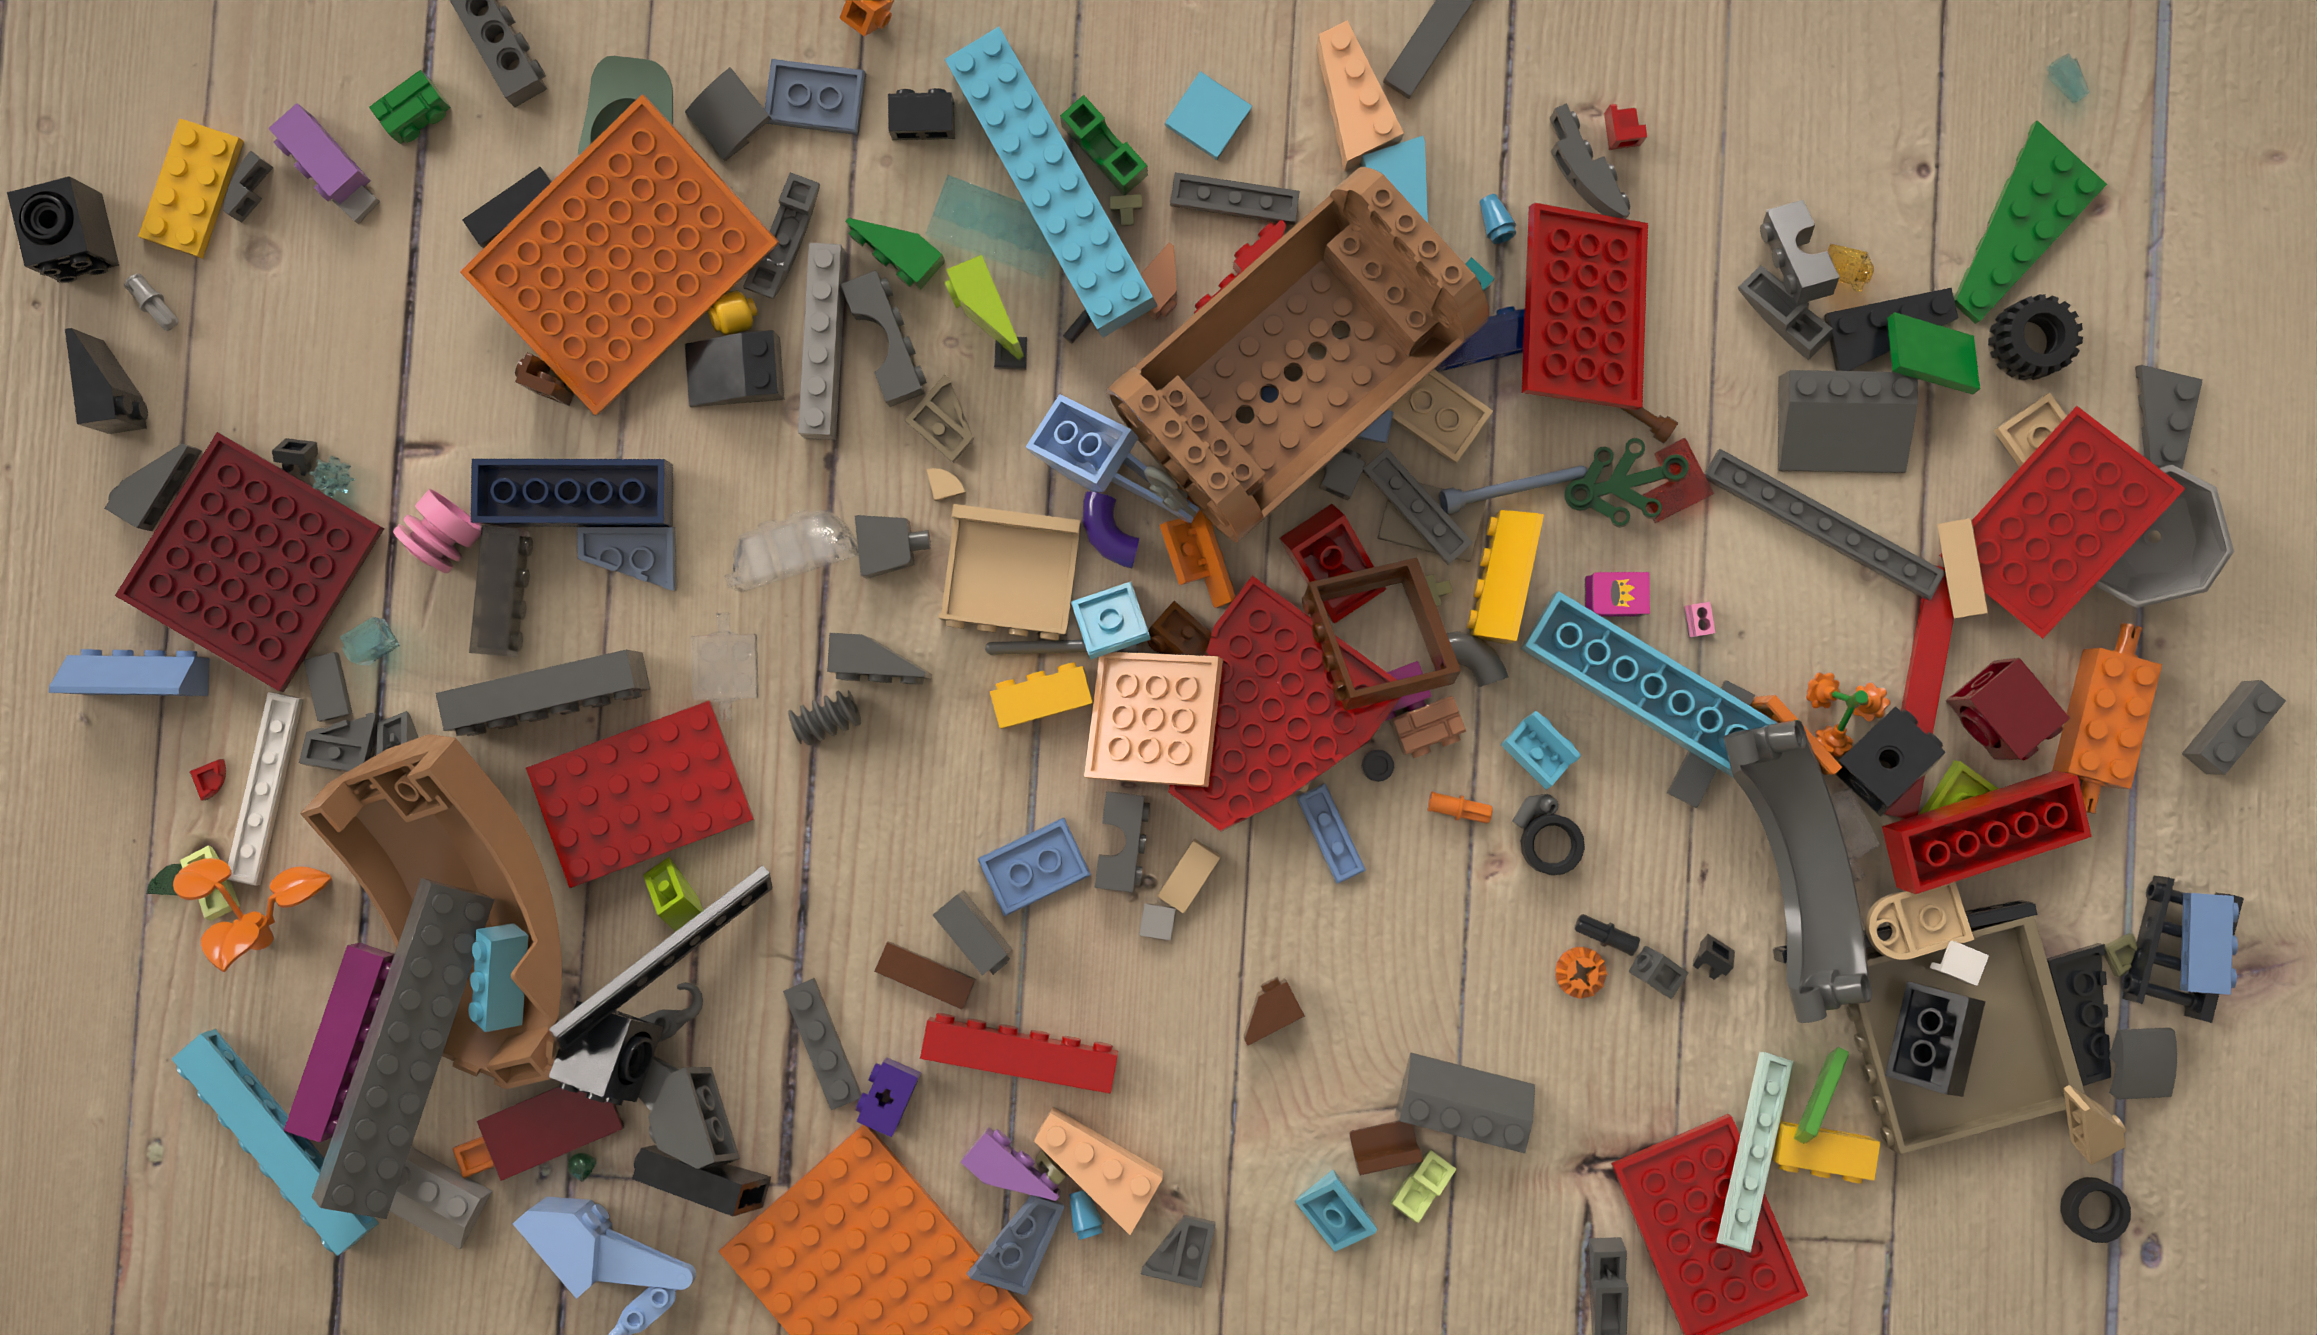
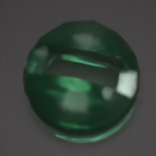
M586 1153L575 1154L568 1161V1171L573 1177L583 1182L592 1173L597 1160Z

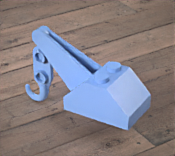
M545 1197L512 1223L576 1299L596 1281L649 1286L624 1308L615 1328L608 1335H632L642 1332L673 1305L676 1299V1291L688 1288L696 1278V1270L691 1264L680 1261L613 1231L612 1223L608 1220V1212L603 1206L598 1203L595 1204L589 1199Z

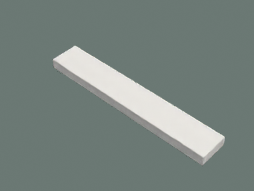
M268 692L228 862L232 874L227 880L254 886L261 884L303 703L301 698Z

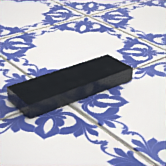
M538 167L462 219V221L478 244L484 248L552 181L541 167Z

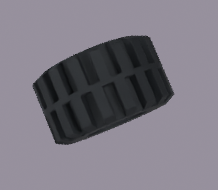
M2046 294L2030 296L2009 306L1995 318L1997 323L1991 325L1989 332L1994 334L1993 337L1988 339V346H1994V350L1990 352L1991 357L1999 359L2000 362L1996 365L2000 370L2005 367L2008 369L2007 375L2014 377L2019 374V380H2028L2030 378L2037 380L2060 371L2073 362L2071 359L2080 352L2076 346L2083 343V337L2078 336V332L2082 331L2083 327L2082 323H2076L2075 318L2079 317L2077 312H2070L2068 308L2071 305L2066 301L2059 304V297L2052 295L2046 298ZM2027 322L2038 325L2045 333L2047 345L2043 354L2033 351L2027 345L2024 338V327Z

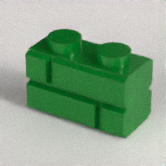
M419 70L370 105L369 108L386 132L401 144L415 140L420 135L419 130L429 123L436 124L444 119L446 116L445 112L451 106L432 80Z

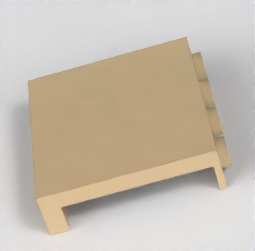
M953 504V527L942 610L938 618L946 620L945 626L964 629L965 623L977 624V630L996 633V627L1008 628V634L1027 637L1028 631L1041 633L1040 638L1059 641L1060 635L1067 636L1081 521Z

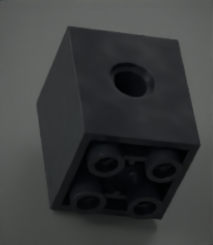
M68 176L7 192L25 267L40 273V275L55 279L59 283H69L78 279L77 276L84 274L100 275L108 272V268L119 266L103 195L99 191Z
M1896 706L1838 761L1842 768L1835 773L1840 780L1880 817L1931 770L1946 753L1942 749L1943 743L1930 732L1924 733L1917 726L1918 721L1910 712L1905 709L1900 711ZM1879 760L1887 761L1892 769L1883 767Z
M576 1001L574 1009H576L583 1002ZM615 1010L565 1050L559 1048L549 1077L561 1081L560 1088L578 1093V1091L586 1093V1098L601 1103L607 1101L622 1106L624 1100L637 1102L664 1027Z

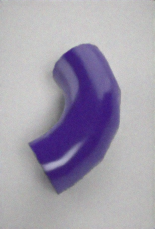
M1085 492L1082 523L1089 542L1104 558L1132 569L1140 538L1123 533L1117 527L1114 520L1115 498L1097 492Z

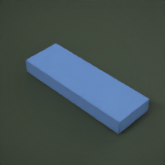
M1324 783L1296 796L1335 882L1338 884L1366 871L1326 784Z

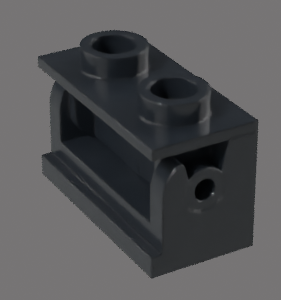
M933 88L929 89L928 93H915L911 89H900L896 93L888 94V129L892 140L955 139L953 106L955 102L952 93L947 92L945 89Z

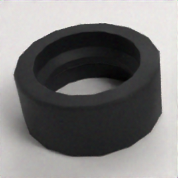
M1557 814L1541 815L1531 820L1526 830L1524 829L1520 840L1521 853L1526 862L1536 871L1548 875H1563L1573 870L1582 860L1585 850L1584 836L1579 826L1571 819ZM1547 826L1561 827L1568 833L1571 839L1570 852L1559 863L1550 864L1542 861L1534 850V840L1537 833Z
M2084 1177L2074 1181L2065 1189L2061 1198L2060 1212L2064 1223L2073 1233L2091 1242L2108 1243L2116 1240L2126 1231L2130 1223L2131 1207L2127 1196L2118 1187L2099 1178ZM2101 1191L2110 1198L2112 1213L2109 1220L2102 1227L2091 1229L2080 1221L2079 1206L2083 1198L2089 1193Z

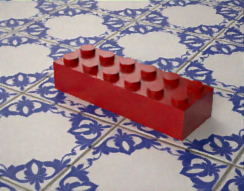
M2056 770L1882 826L1896 887L1913 894L1941 887L2092 837L2078 775Z

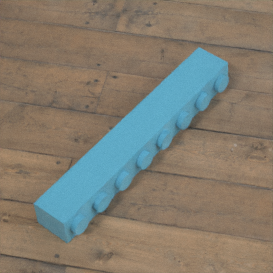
M216 1029L201 1033L172 1058L173 1062L177 1065L178 1073L195 1086L198 1090L199 1098L216 1111L219 1122L225 1128L231 1129L237 1136L240 1147L245 1152L252 1154L258 1161L261 1172L266 1177L274 1180L280 1188L282 1197L295 1205L301 1213L300 1216L303 1222L316 1230L327 1250L339 1256L379 1224L374 1217L323 1209L317 1205L312 1199V1194L325 1158L309 1139L284 1131L288 1119L287 1113Z

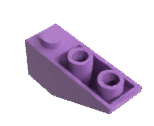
M988 1127L961 1160V1163L984 1184L1054 1201L1060 1196L1061 1190L1057 1188L1059 1185L1054 1184L1046 1176L1048 1172L1041 1174L1033 1166L1035 1164L1034 1160L1022 1150L1019 1153L1016 1152L1009 1145L1010 1139L998 1129L993 1131Z

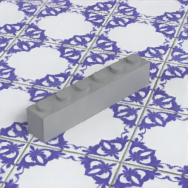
M809 243L798 434L804 439L836 440L844 292L841 284L845 282L847 256L841 244Z

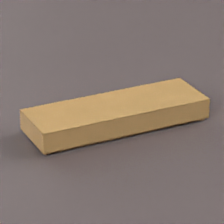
M1972 518L1937 524L1954 618L1988 613Z

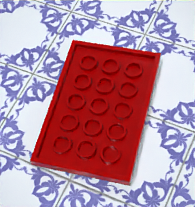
M1533 203L1529 206L1521 393L1630 410L1643 408L1648 223L1541 203Z
M2076 406L1972 519L1985 593L2043 639L2186 488L2080 407Z
M710 700L526 767L569 888L755 820Z
M1730 1114L1721 1116L1611 1163L1683 1335H1718L1808 1297V1293L1765 1192L1751 1252L1716 1242L1740 1140L1739 1131Z

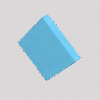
M1200 71L1166 120L1165 126L1215 160H1218L1252 110V105Z
M1131 581L1071 601L1090 660L1151 639Z

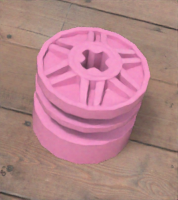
M428 489L415 505L424 518L420 520L407 514L404 517V521L411 529L398 524L393 533L404 544L405 548L420 561L448 574L454 565L447 557L458 562L462 558V555L453 544L457 542L462 546L471 548L483 534L484 530L479 525L471 523V517L453 502L438 492Z

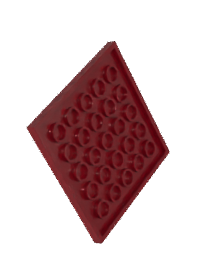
M217 432L115 596L277 691L284 692L385 528Z

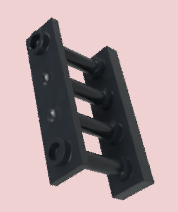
M2153 875V879L2146 889L2147 903L2136 942L2137 951L2134 953L2129 973L2125 976L2122 983V990L2124 992L2122 999L2143 1004L2145 995L2184 1005V1016L2212 1023L2219 994L2185 993L2149 983L2153 964L2181 971V958L2157 952L2161 933L2182 938V925L2165 921L2169 902L2183 905L2184 893L2173 890L2175 879ZM2215 892V895L2234 896V903L2238 904L2240 915L2244 898ZM2238 921L2236 923L2233 922V935H2235Z

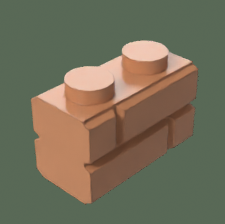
M1448 696L1390 719L1402 753L1404 755L1411 753L1413 758L1431 752L1429 746L1441 742L1444 747L1461 740L1459 734L1466 732L1453 696Z

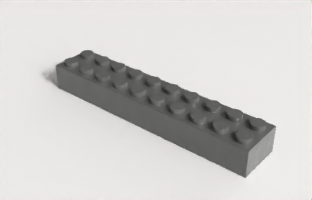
M421 877L312 1194V1199L320 1208L387 1219L474 962L472 946L476 942V929L485 928L495 899L483 893Z

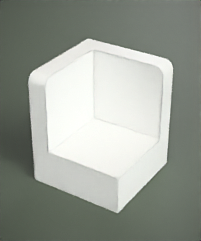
M1950 941L1941 964L1932 962L1930 968L1977 986L1989 955L1955 941Z

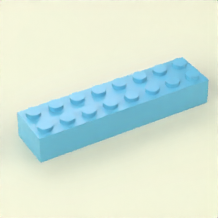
M1560 591L1552 595L1520 648L1733 777L1723 737L1738 731L1777 724L1776 721Z

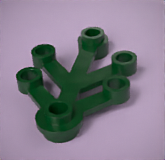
M1632 438L1626 443L1625 453L1608 481L1595 484L1603 468L1610 466L1614 459L1610 448L1600 447L1595 451L1594 461L1583 479H1576L1566 487L1565 501L1570 508L1576 511L1592 508L1610 518L1614 526L1619 528L1625 527L1630 521L1629 511L1624 507L1616 508L1599 498L1600 496L1613 494L1641 509L1646 518L1655 519L1662 511L1660 501L1655 498H1647L1630 488L1663 479L1671 482L1682 481L1688 474V462L1683 456L1674 454L1668 456L1662 466L1627 475L1635 460L1642 457L1645 452L1644 442L1639 438ZM1634 443L1639 444L1641 451L1638 453L1630 452V445ZM1606 452L1610 455V458L1606 462H1601L1598 460V455ZM1672 465H1678L1682 471L1678 475H1673L1669 472V468ZM1577 491H1585L1587 497L1582 501L1577 500L1574 497ZM1648 504H1656L1658 511L1654 514L1648 513L1645 509ZM1623 512L1627 518L1623 522H1617L1614 519L1615 514Z

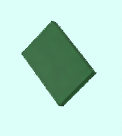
M1896 312L1887 318L1893 372L1972 395L1980 390L1973 335Z

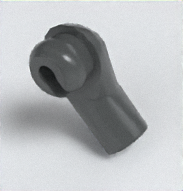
M1549 794L1528 796L1512 822L1526 830L1533 816L1556 813L1559 807L1558 801Z

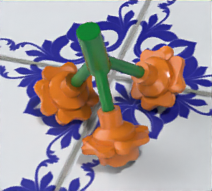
M1819 672L1815 675L1814 679L1808 682L1806 699L1811 702L1812 707L1815 709L1819 707L1829 708L1831 701L1839 699L1846 702L1847 709L1840 723L1836 724L1834 728L1826 726L1825 729L1816 731L1817 740L1832 756L1842 757L1843 754L1853 747V739L1846 735V725L1851 715L1854 713V715L1862 716L1866 721L1871 722L1875 717L1883 718L1885 709L1891 702L1888 698H1884L1887 695L1886 689L1877 688L1870 682L1865 687H1856V693L1851 696L1840 693L1838 689L1840 682L1834 680V674L1830 672L1822 674Z

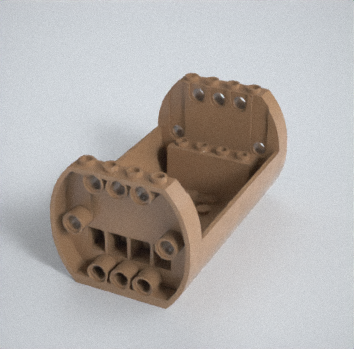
M1360 167L1338 185L1323 202L1136 366L1131 367L1106 389V395L1124 424L1139 437L1138 441L1168 475L1175 480L1178 486L1188 494V497L1209 521L1227 538L1238 543L1482 328L1489 319V306L1476 275L1385 175L1371 168ZM1338 323H1343L1348 326L1350 335L1345 339H1337L1332 334V327ZM1314 344L1323 346L1326 350V356L1321 360H1313L1308 355L1309 347ZM1290 365L1298 366L1302 371V377L1297 381H1289L1284 376L1285 368ZM1271 386L1277 390L1278 398L1274 402L1268 403L1261 399L1260 391L1264 387ZM1242 407H1248L1254 412V419L1247 424L1240 423L1236 418V412Z

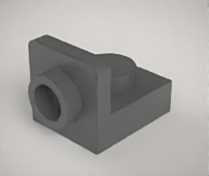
M1644 946L1629 969V973L1671 1000L1689 973L1663 954L1648 946Z

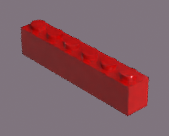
M936 1013V1017L930 1016L927 1020L920 1059L1111 1094L1118 1051L1112 1050L1113 1045L1094 1042L1093 1046L1081 1044V1039L1071 1036H1062V1040L1049 1038V1033L1031 1030L1030 1035L1018 1033L1017 1027L1000 1024L999 1029L986 1027L987 1022L978 1019H968L967 1023L954 1021L955 1016L945 1013Z

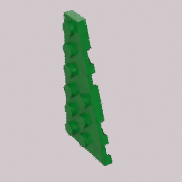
M2038 120L2030 127L2029 136L2016 158V165L1994 207L1985 234L1980 239L1971 265L1967 268L1954 296L1956 307L1975 324L1983 319L2107 185Z

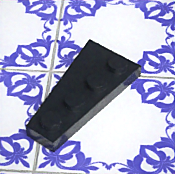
M1952 287L1825 314V323L1833 328L1829 341L1836 371H1850L1890 351L1887 318L1894 312L1939 326H1944L1958 319Z
M2101 943L2046 958L2083 1086L2111 1078L2109 1035L2105 1034V1018H2108V1004H2104L2103 985H2107L2106 971H2102V955H2105V944Z

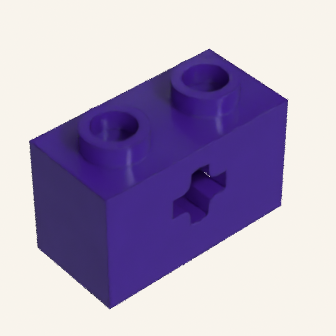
M886 1058L881 1065L876 1063L868 1081L873 1083L869 1094L863 1092L855 1111L860 1112L856 1122L892 1137L898 1128L921 1076V1072L890 1058ZM885 1089L891 1090V1098L887 1103L882 1101L883 1095L881 1093Z

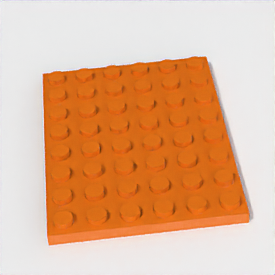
M642 94L482 249L460 273L594 415H599L780 242L655 105Z
M865 1125L860 1126L718 1251L789 1335H1016L1033 1319L1032 1314L1012 1291L969 1278L966 1273L981 1255L877 1133Z

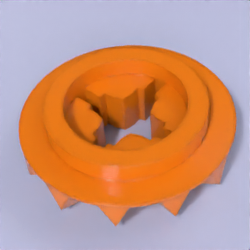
M1575 947L1564 952L1557 961L1555 968L1556 981L1559 987L1566 994L1579 999L1594 996L1604 987V982L1608 975L1605 961L1596 951L1586 947ZM1575 961L1583 968L1593 967L1586 974L1588 984L1580 978H1572L1577 973Z

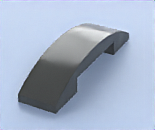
M791 172L789 173L778 200L780 207L770 229V232L780 243L749 271L743 285L744 289L771 299L776 297L787 278L802 244L815 207L820 183Z

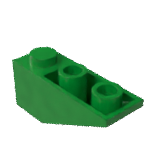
M847 218L845 221L851 230L848 235L862 247L867 243L875 251L872 255L882 265L887 267L890 263L898 270L896 276L908 287L915 284L921 290L945 263L943 255L918 233Z

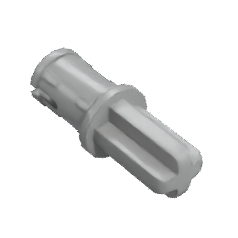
M134 274L126 279L124 287L136 298L143 312H149L166 331L178 325L179 320L165 305L164 296L156 292L141 274Z

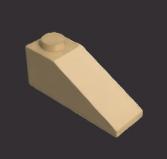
M2068 1085L2063 1088L2070 1141L2091 1165L2125 1148L2124 1133L2126 1129L2116 1115L2111 1116L2103 1106L2072 1086Z

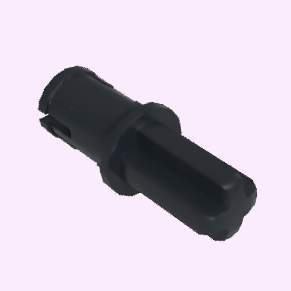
M1581 914L1575 924L1576 932L1600 941V945L1603 947L1609 945L1630 956L1635 954L1640 943L1639 937L1615 928L1613 923L1605 924L1585 914Z

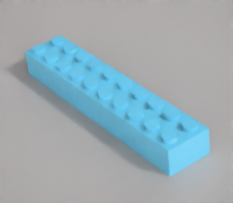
M1000 27L995 28L945 58L952 74L1102 338L1157 307L1158 305Z

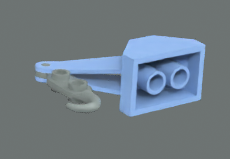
M1059 394L1026 445V448L1034 456L1069 480L1092 492H1104L1109 483L1113 482L1170 511L1188 523L1193 521L1200 510L1196 505L1187 500L1188 494L1178 488L1175 480L1154 466L1146 467L1129 453L1139 438L1130 428ZM1122 463L1151 484L1149 490L1118 474L1117 471Z

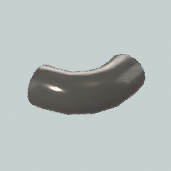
M1458 631L1447 633L1458 664L1464 665L1472 671L1478 687L1509 677L1495 649L1479 637Z

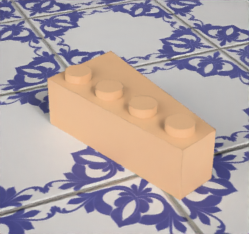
M1348 20L1320 33L1316 48L1324 84L1327 89L1330 112L1335 125L1337 143L1341 152L1343 170L1346 171L1360 164L1363 155L1401 143L1404 132Z
M1052 1106L1037 1132L1034 1142L1131 1235L1163 1179V1171Z

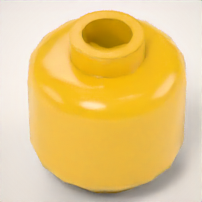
M739 290L726 293L707 311L715 332L720 331L724 336L751 329L753 317L757 316V309L751 297L746 298Z

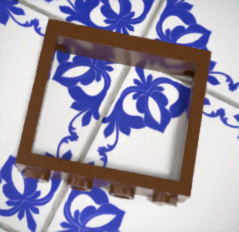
M1417 557L1308 583L1306 592L1302 597L1303 609L1312 618L1313 637L1317 643H1321L1324 652L1322 654L1324 667L1327 672L1331 671L1334 680V695L1338 701L1341 700L1345 711L1455 683L1461 669ZM1402 583L1435 671L1354 690L1322 601Z

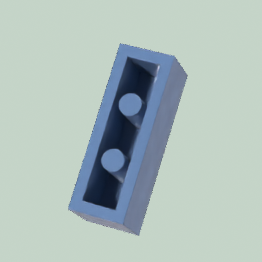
M2183 893L2180 990L2231 995V988H2235L2237 982L2236 969L2232 968V955H2236L2238 949L2237 937L2233 935V922L2236 923L2238 921L2239 908L2238 904L2234 903V896Z

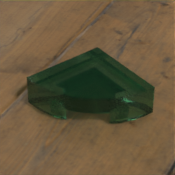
M181 863L171 864L162 869L149 882L146 894L177 895L173 882L175 875L182 869Z

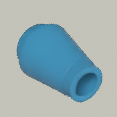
M1490 194L1482 198L1479 203L1487 238L1491 239L1493 244H1500L1513 238L1516 235V223L1497 194Z
M1084 1190L1069 1194L1073 1233H1077L1078 1240L1103 1233L1101 1224H1104L1092 1198Z

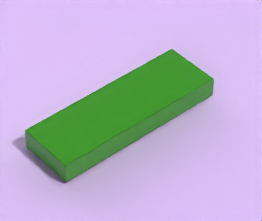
M1837 1047L1827 1055L1795 1133V1140L1805 1144L1817 1136L1848 1059V1051Z

